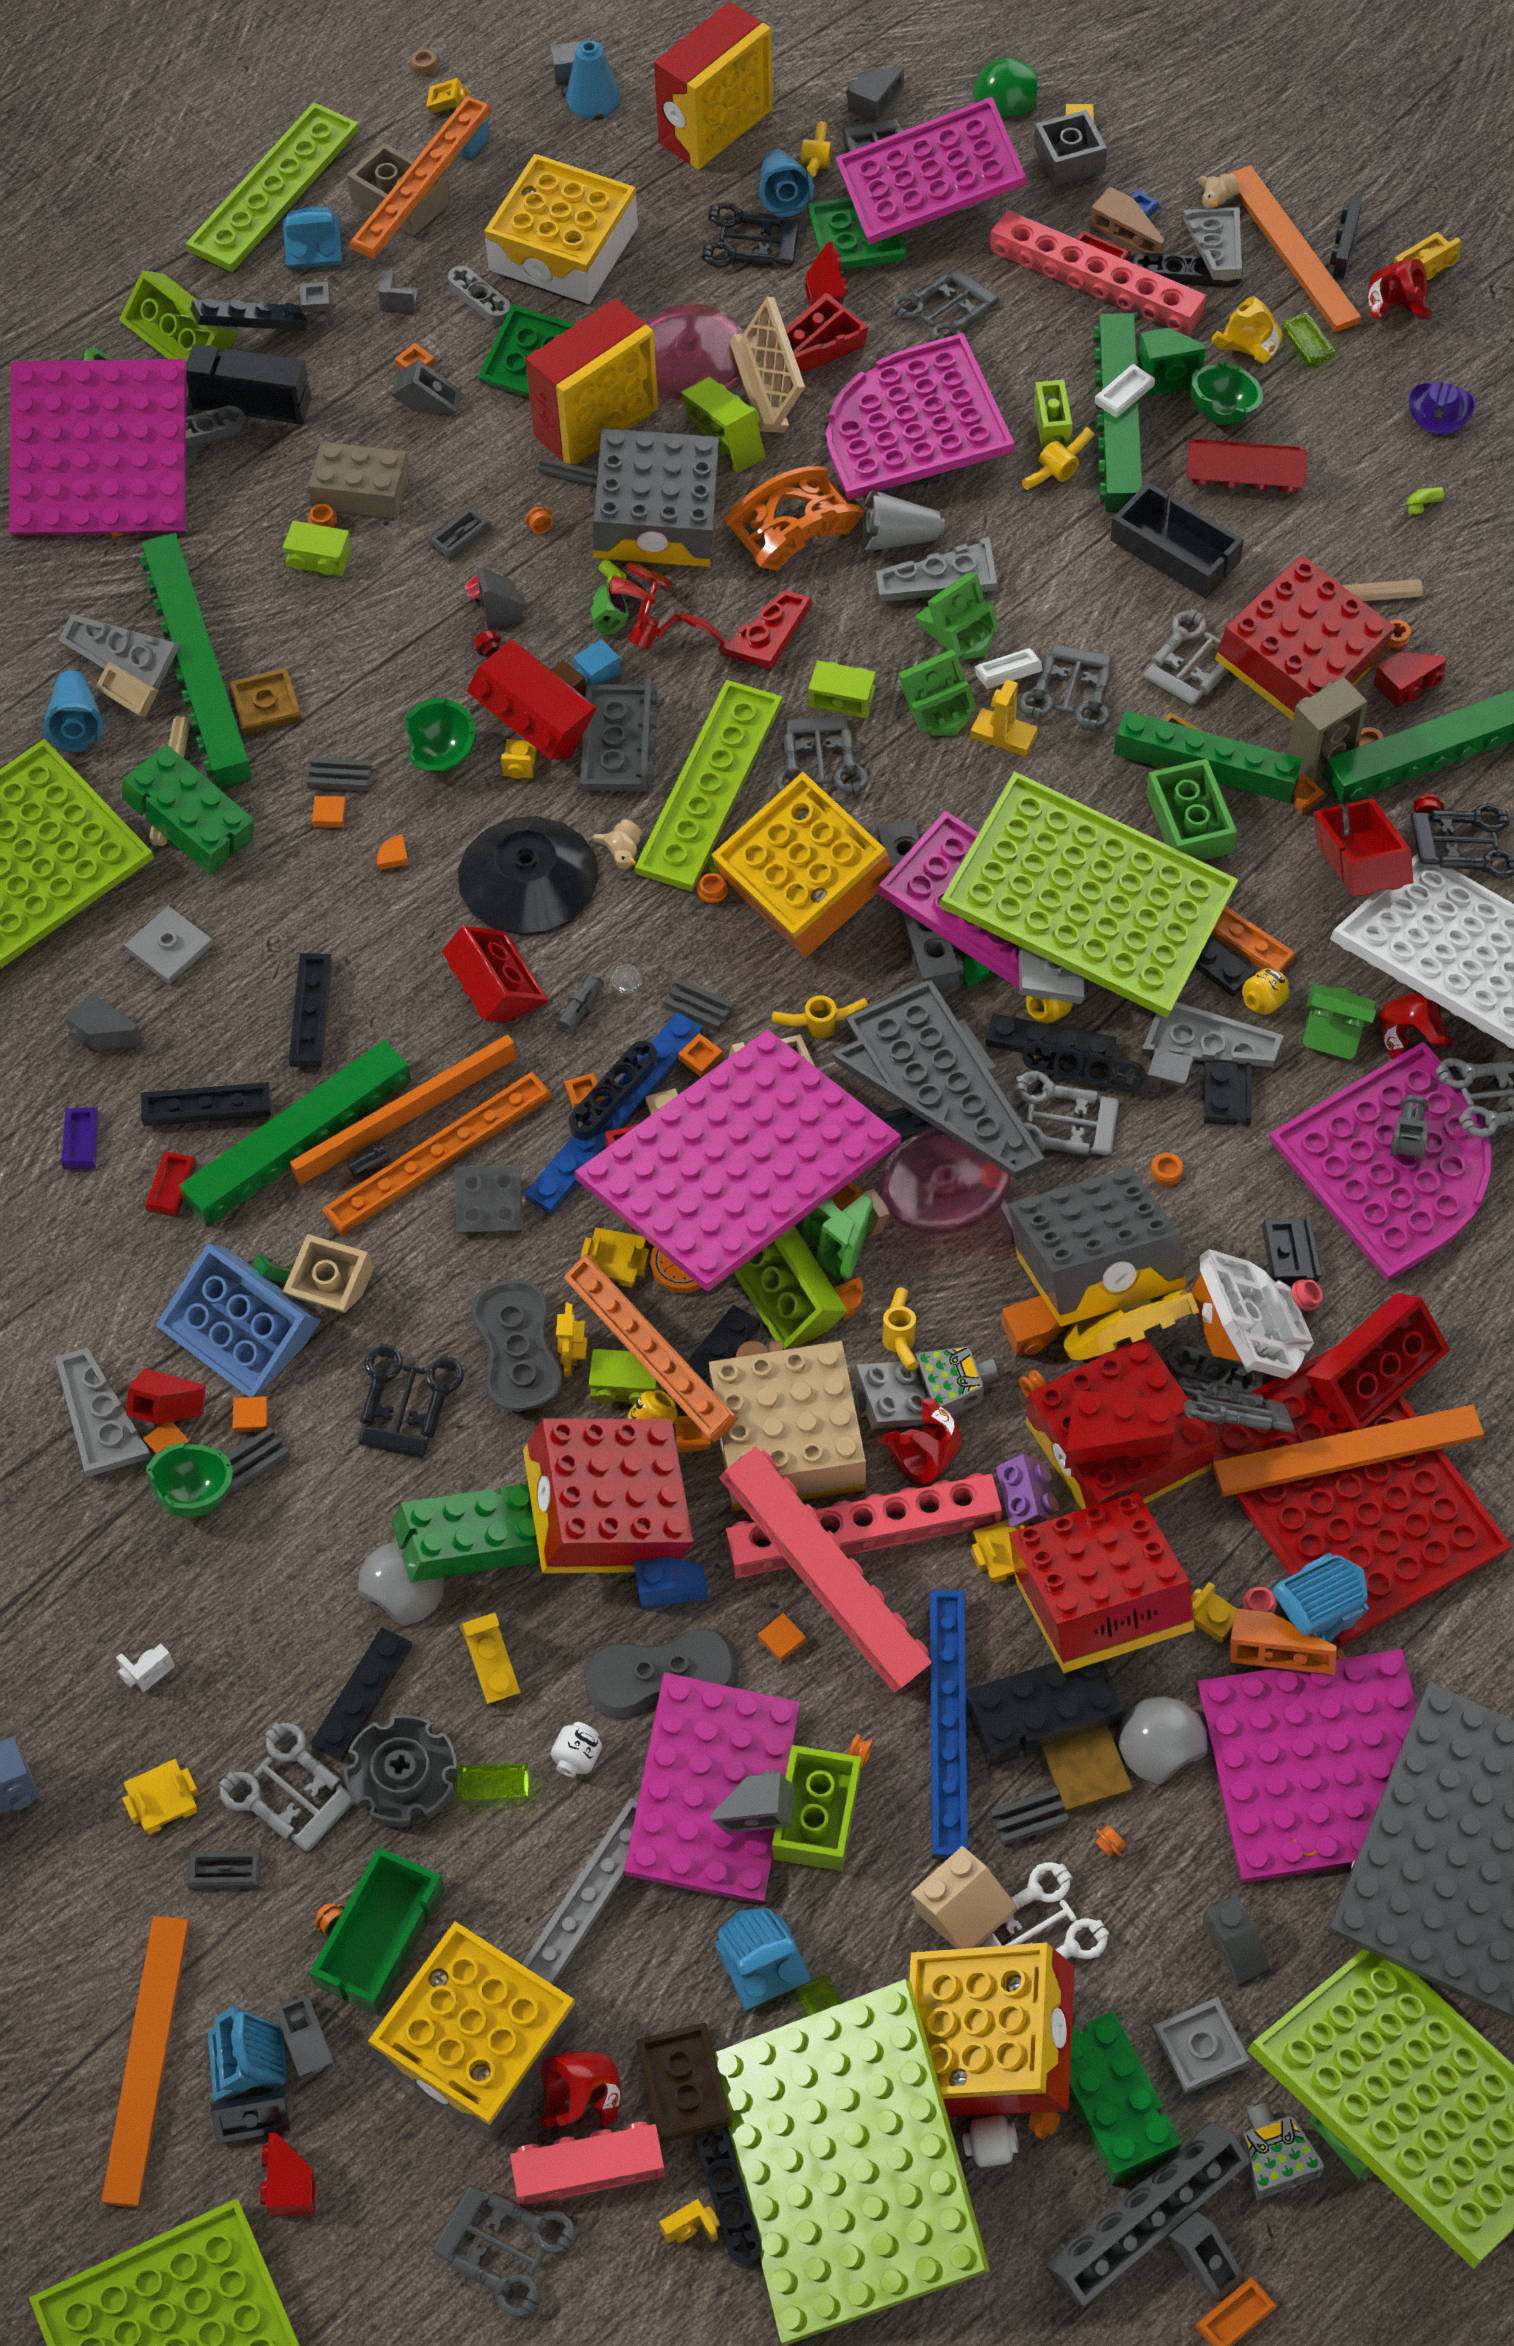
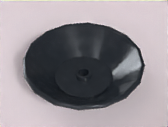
M539 816L510 818L485 829L466 848L458 868L459 893L471 913L493 929L518 935L548 932L572 921L590 903L598 882L596 856L585 838L563 822Z

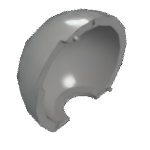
M397 1541L379 1546L367 1556L359 1572L357 1592L367 1602L370 1603L372 1601L382 1607L391 1619L401 1626H407L424 1620L436 1610L444 1595L445 1577L410 1583L402 1558L405 1549H399Z
M1166 1696L1147 1698L1132 1707L1123 1717L1118 1730V1748L1125 1764L1140 1778L1155 1784H1162L1173 1777L1187 1763L1191 1761L1196 1762L1206 1755V1728L1199 1714L1185 1702Z

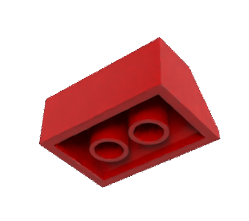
M462 926L441 951L448 961L449 968L461 982L463 991L471 998L477 1008L478 1015L484 1021L507 1023L545 1005L549 1000L506 931Z

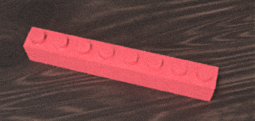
M755 1446L727 1468L719 1477L720 1480L892 1692H897L932 1663L928 1657L930 1653L927 1647L919 1639L914 1640L906 1630L908 1626L905 1620L897 1612L892 1613L884 1603L886 1599L883 1593L875 1585L870 1586L862 1576L864 1572L861 1566L853 1558L848 1559L840 1549L842 1545L839 1539L831 1531L826 1532L818 1522L820 1518L817 1512L809 1504L804 1505L797 1497L798 1491L795 1485L787 1477L782 1478L775 1470L776 1464L773 1458L766 1451H760Z

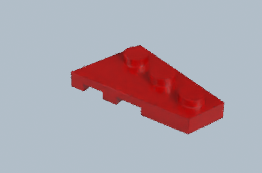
M787 590L782 591L759 611L760 616L752 623L742 625L737 630L738 634L729 642L725 640L723 647L720 644L718 646L719 653L727 657L773 669L812 607L811 597Z

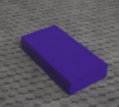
M97 1107L65 1108L62 1150L63 1169L96 1168L99 1122Z

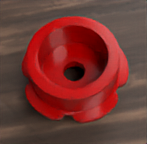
M486 630L480 633L473 640L476 647L475 651L477 654H484V656L494 654L500 649L499 642L502 640L501 636L496 635L494 630Z
M1424 794L1414 801L1415 806L1413 809L1415 813H1431V810L1444 809L1443 801H1440L1439 797L1434 794Z

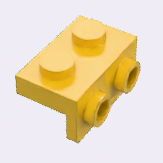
M1436 232L1395 257L1394 263L1407 259H1420L1425 265L1427 280H1429L1437 272L1447 266L1454 265L1458 261L1462 241L1457 237L1448 242L1442 235Z

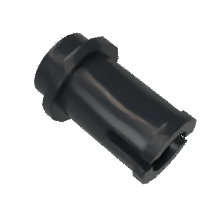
M373 1145L371 1146L372 1150L347 1162L356 1180L379 1167L385 1168L386 1164L390 1162V1158L382 1145L377 1147Z

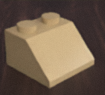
M307 1234L283 1289V1294L345 1313L363 1296L374 1266L368 1252Z
M963 1846L911 1892L917 1914L956 1949L977 1948L1018 1910L1016 1904L990 1870Z

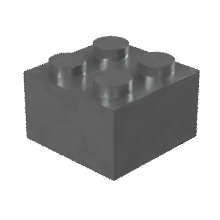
M1087 110L1035 124L1034 149L1053 186L1105 172L1107 147Z

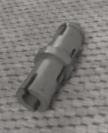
M592 973L587 974L577 992L570 995L568 1006L556 1021V1026L561 1031L572 1034L583 1015L590 1012L592 1009L591 1003L604 986V982L600 977Z

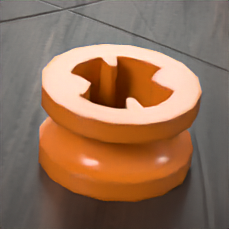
M1395 619L1389 621L1395 626L1393 632H1398V636L1401 635V637H1394L1395 634L1393 633L1387 648L1392 650L1405 648L1409 643L1410 626L1402 620Z
M1034 1369L1029 1372V1377L1022 1376L1018 1381L1027 1398L1028 1393L1047 1384L1041 1374Z
M856 1734L848 1755L862 1757L861 1769L863 1770L870 1757L874 1740L864 1741L861 1735Z

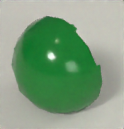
M1009 56L994 59L982 68L975 79L973 95L976 103L992 97L1000 116L1006 117L1022 116L1034 111L1037 108L1036 70L1022 59Z
M1227 362L1207 365L1198 370L1196 368L1192 375L1190 391L1194 407L1204 418L1215 424L1227 426L1241 423L1252 417L1263 401V389L1258 381L1246 370L1232 364H1227Z
M431 698L417 704L405 717V726L411 743L410 760L416 768L429 773H446L460 767L471 755L476 742V729L471 713L461 704L450 701L447 698Z
M182 1442L170 1445L155 1454L146 1466V1473L152 1492L161 1508L171 1516L191 1519L205 1516L222 1504L231 1490L233 1469L229 1458L221 1450H215L205 1445Z

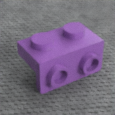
M1023 1453L997 1466L996 1470L1011 1527L1017 1528L1030 1521L1039 1524L1058 1517L1057 1511L1059 1506L1052 1493L1050 1485L1051 1473L1045 1463Z

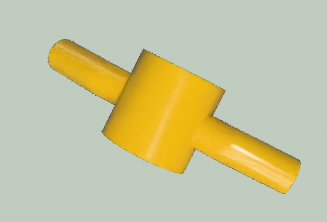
M823 121L817 122L814 140L804 139L802 144L801 166L807 168L806 170L812 178L816 176L818 169L829 170L831 163L832 142L825 141L828 125Z
M1086 426L1068 447H1065L1059 441H1053L1048 444L1039 456V463L1043 467L1036 473L1023 479V487L1029 490L1045 481L1051 475L1060 482L1068 480L1079 466L1080 461L1075 455L1084 448L1095 433Z
M818 995L807 1001L805 1013L789 1014L773 1011L771 1024L791 1027L805 1026L810 1036L824 1039L834 1033L836 1021L846 1020V1017L868 1008L869 1005L866 999L862 998L846 1007L836 1009V1005L831 998Z
M899 1287L895 1291L890 1309L884 1313L882 1342L888 1350L897 1353L908 1371H913L919 1366L918 1361L910 1350L915 1344L916 1316L911 1309L904 1307L908 1291L905 1288Z

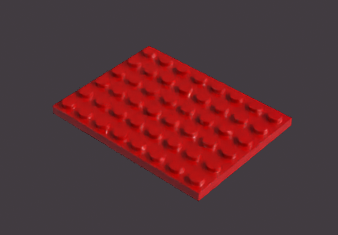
M1335 1347L1303 1363L1287 1379L1278 1377L1250 1392L1263 1395V1400L1283 1402L1294 1425L1293 1431H1283L1272 1427L1267 1431L1244 1425L1241 1426L1240 1424L1224 1422L1221 1425L1215 1422H1204L1217 1440L1212 1466L1215 1461L1353 1431L1319 1400L1305 1375ZM1400 1395L1365 1428L1418 1416L1404 1397ZM1262 1404L1259 1409L1267 1410V1407ZM1442 1449L1233 1495L1289 1577L1298 1573L1305 1565L1328 1553H1331L1332 1556H1341L1364 1569L1368 1593L1365 1603L1369 1609L1350 1629L1341 1631L1333 1639L1339 1648L1507 1554L1512 1548L1511 1543Z

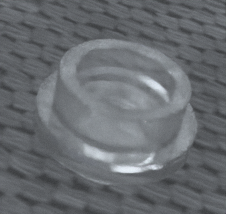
M620 965L612 973L611 985L620 994H633L642 986V974L633 965Z

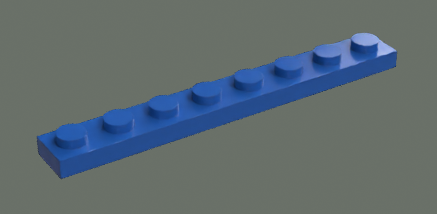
M676 1012L651 1042L657 1050L658 1061L655 1069L593 1138L579 1140L572 1136L525 1192V1199L552 1216L579 1183L576 1180L575 1171L605 1149V1132L626 1127L646 1103L645 1096L652 1095L680 1062L678 1053L699 1033L703 1034V1027ZM646 1053L644 1056H639L638 1062L642 1058L649 1059V1055ZM624 1074L618 1081V1084H628L631 1082L632 1077L629 1074ZM606 1096L598 1106H609L613 1100ZM589 1118L582 1125L590 1126Z
M930 1590L932 1859H948L961 1846L968 1850L964 1590Z

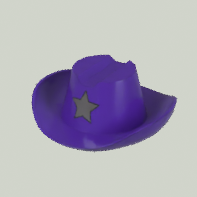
M1423 382L1415 385L1410 391L1409 408L1413 418L1421 428L1432 433L1445 434L1455 431L1470 419L1475 409V398L1468 391L1453 384Z

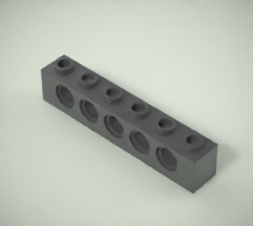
M914 819L877 826V841L886 849L893 868L903 859V854H907L923 836L922 830L916 829ZM896 906L918 983L920 984L931 979L939 992L959 988V975L964 974L961 957H955L953 949L956 946L934 931L925 932L924 930L931 929ZM937 955V956H940V957H939V958H934V957H931V956Z
M1211 2122L1045 2264V2267L1062 2293L1084 2307L1251 2162L1232 2132Z

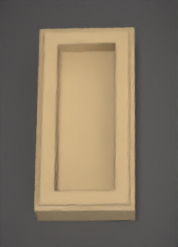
M112 662L107 663L95 689L141 717H146L159 692Z

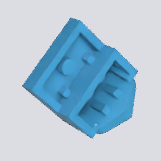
M314 206L290 211L287 214L286 218L283 219L287 269L343 264L339 214H334V210L329 207Z
M1331 1553L1305 1565L1298 1573L1280 1581L1272 1589L1277 1602L1301 1634H1314L1329 1643L1341 1631L1350 1629L1369 1609L1365 1603L1368 1593L1364 1569L1341 1556H1332Z
M768 1908L740 1910L719 1929V1940L714 1941V1944L744 2010H748L811 1981L789 1926L780 1913L775 1914Z
M233 2006L214 2018L215 2027L208 2031L213 2102L230 2101L252 2087L279 2088L285 2084L286 2051L280 2026L251 2015V2013L239 2009L237 2006Z

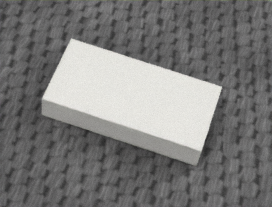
M1132 364L1095 396V404L1115 418H1118L1154 386L1155 378Z
M1030 648L975 666L976 676L987 689L1004 684L1006 679L1013 681L1043 671L1042 662Z

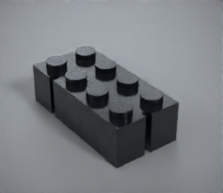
M193 344L186 363V381L193 409L210 411L225 406H235L241 409L244 416L303 425L312 399L309 381H307L305 360L245 352L236 349H224L223 352H219L218 347Z
M1147 482L1112 518L1110 541L1206 599L1222 582V577L1226 578L1241 562L1244 539L1176 498L1170 501L1169 517L1166 519L1169 494Z
M1056 1661L967 1689L966 1708L988 1767L1018 1759L1020 1751L1019 1739L1024 1738L1023 1751L1025 1756L1040 1752L1041 1747L1091 1730L1107 1725L1109 1729L1119 1727L1122 1721L1123 1709L1113 1683H1109L1110 1676L1104 1661L1063 1673Z

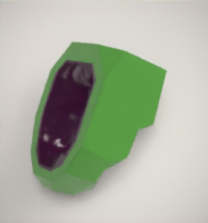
M607 583L600 587L594 595V604L590 609L594 628L603 635L617 633L626 625L629 616L623 594L611 595L610 583Z

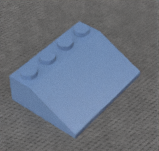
M208 1243L155 1326L245 1395L257 1397L305 1347L322 1319L293 1297L284 1295L280 1287L268 1278L262 1277L256 1269L228 1248Z

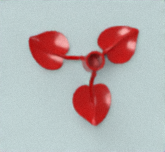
M627 563L626 567L628 570L651 581L652 589L650 593L618 576L611 578V595L626 594L642 599L638 619L628 638L633 644L650 650L656 636L662 638L664 632L674 622L681 621L709 633L720 642L722 647L724 646L725 641L721 633L712 624L684 612L682 614L675 613L661 628L658 627L660 621L649 615L652 604H655L657 601L655 594L658 584L668 589H671L673 585L662 574L648 570L638 564Z

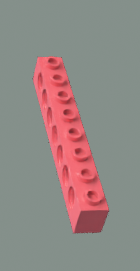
M1010 210L1004 213L991 230V252L1042 273L1049 278L1063 282L1072 288L1093 295L1100 300L1116 305L1123 310L1136 311L1139 313V316L1148 321H1153L1189 336L1204 315L1205 294Z
M980 1473L971 1474L963 1480L953 1482L948 1480L937 1481L929 1487L919 1489L907 1487L901 1489L898 1493L885 1496L883 1494H873L866 1497L865 1500L856 1502L839 1501L827 1508L817 1509L812 1507L817 1512L820 1518L818 1522L823 1528L833 1526L838 1529L833 1534L839 1539L842 1545L840 1549L845 1556L979 1529L1001 1522L1002 1514L993 1475H983ZM959 1499L968 1500L970 1504L967 1506H959L955 1503V1501ZM925 1506H933L937 1509V1511L933 1513H926L922 1510V1508ZM891 1513H900L904 1517L900 1520H893L888 1516ZM865 1519L871 1522V1524L866 1527H860L855 1522ZM741 1521L735 1523L732 1527L726 1528V1541L735 1579L791 1567L772 1543L767 1547L755 1545L759 1540L771 1542L755 1522Z

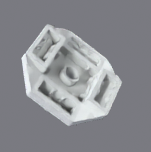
M1208 1249L1199 1256L1200 1267L1190 1292L1193 1294L1199 1309L1196 1315L1213 1356L1240 1363L1247 1373L1255 1370L1287 1379L1298 1370L1305 1354L1314 1343L1300 1308L1293 1299L1291 1287L1280 1280L1275 1282L1264 1270L1250 1261Z

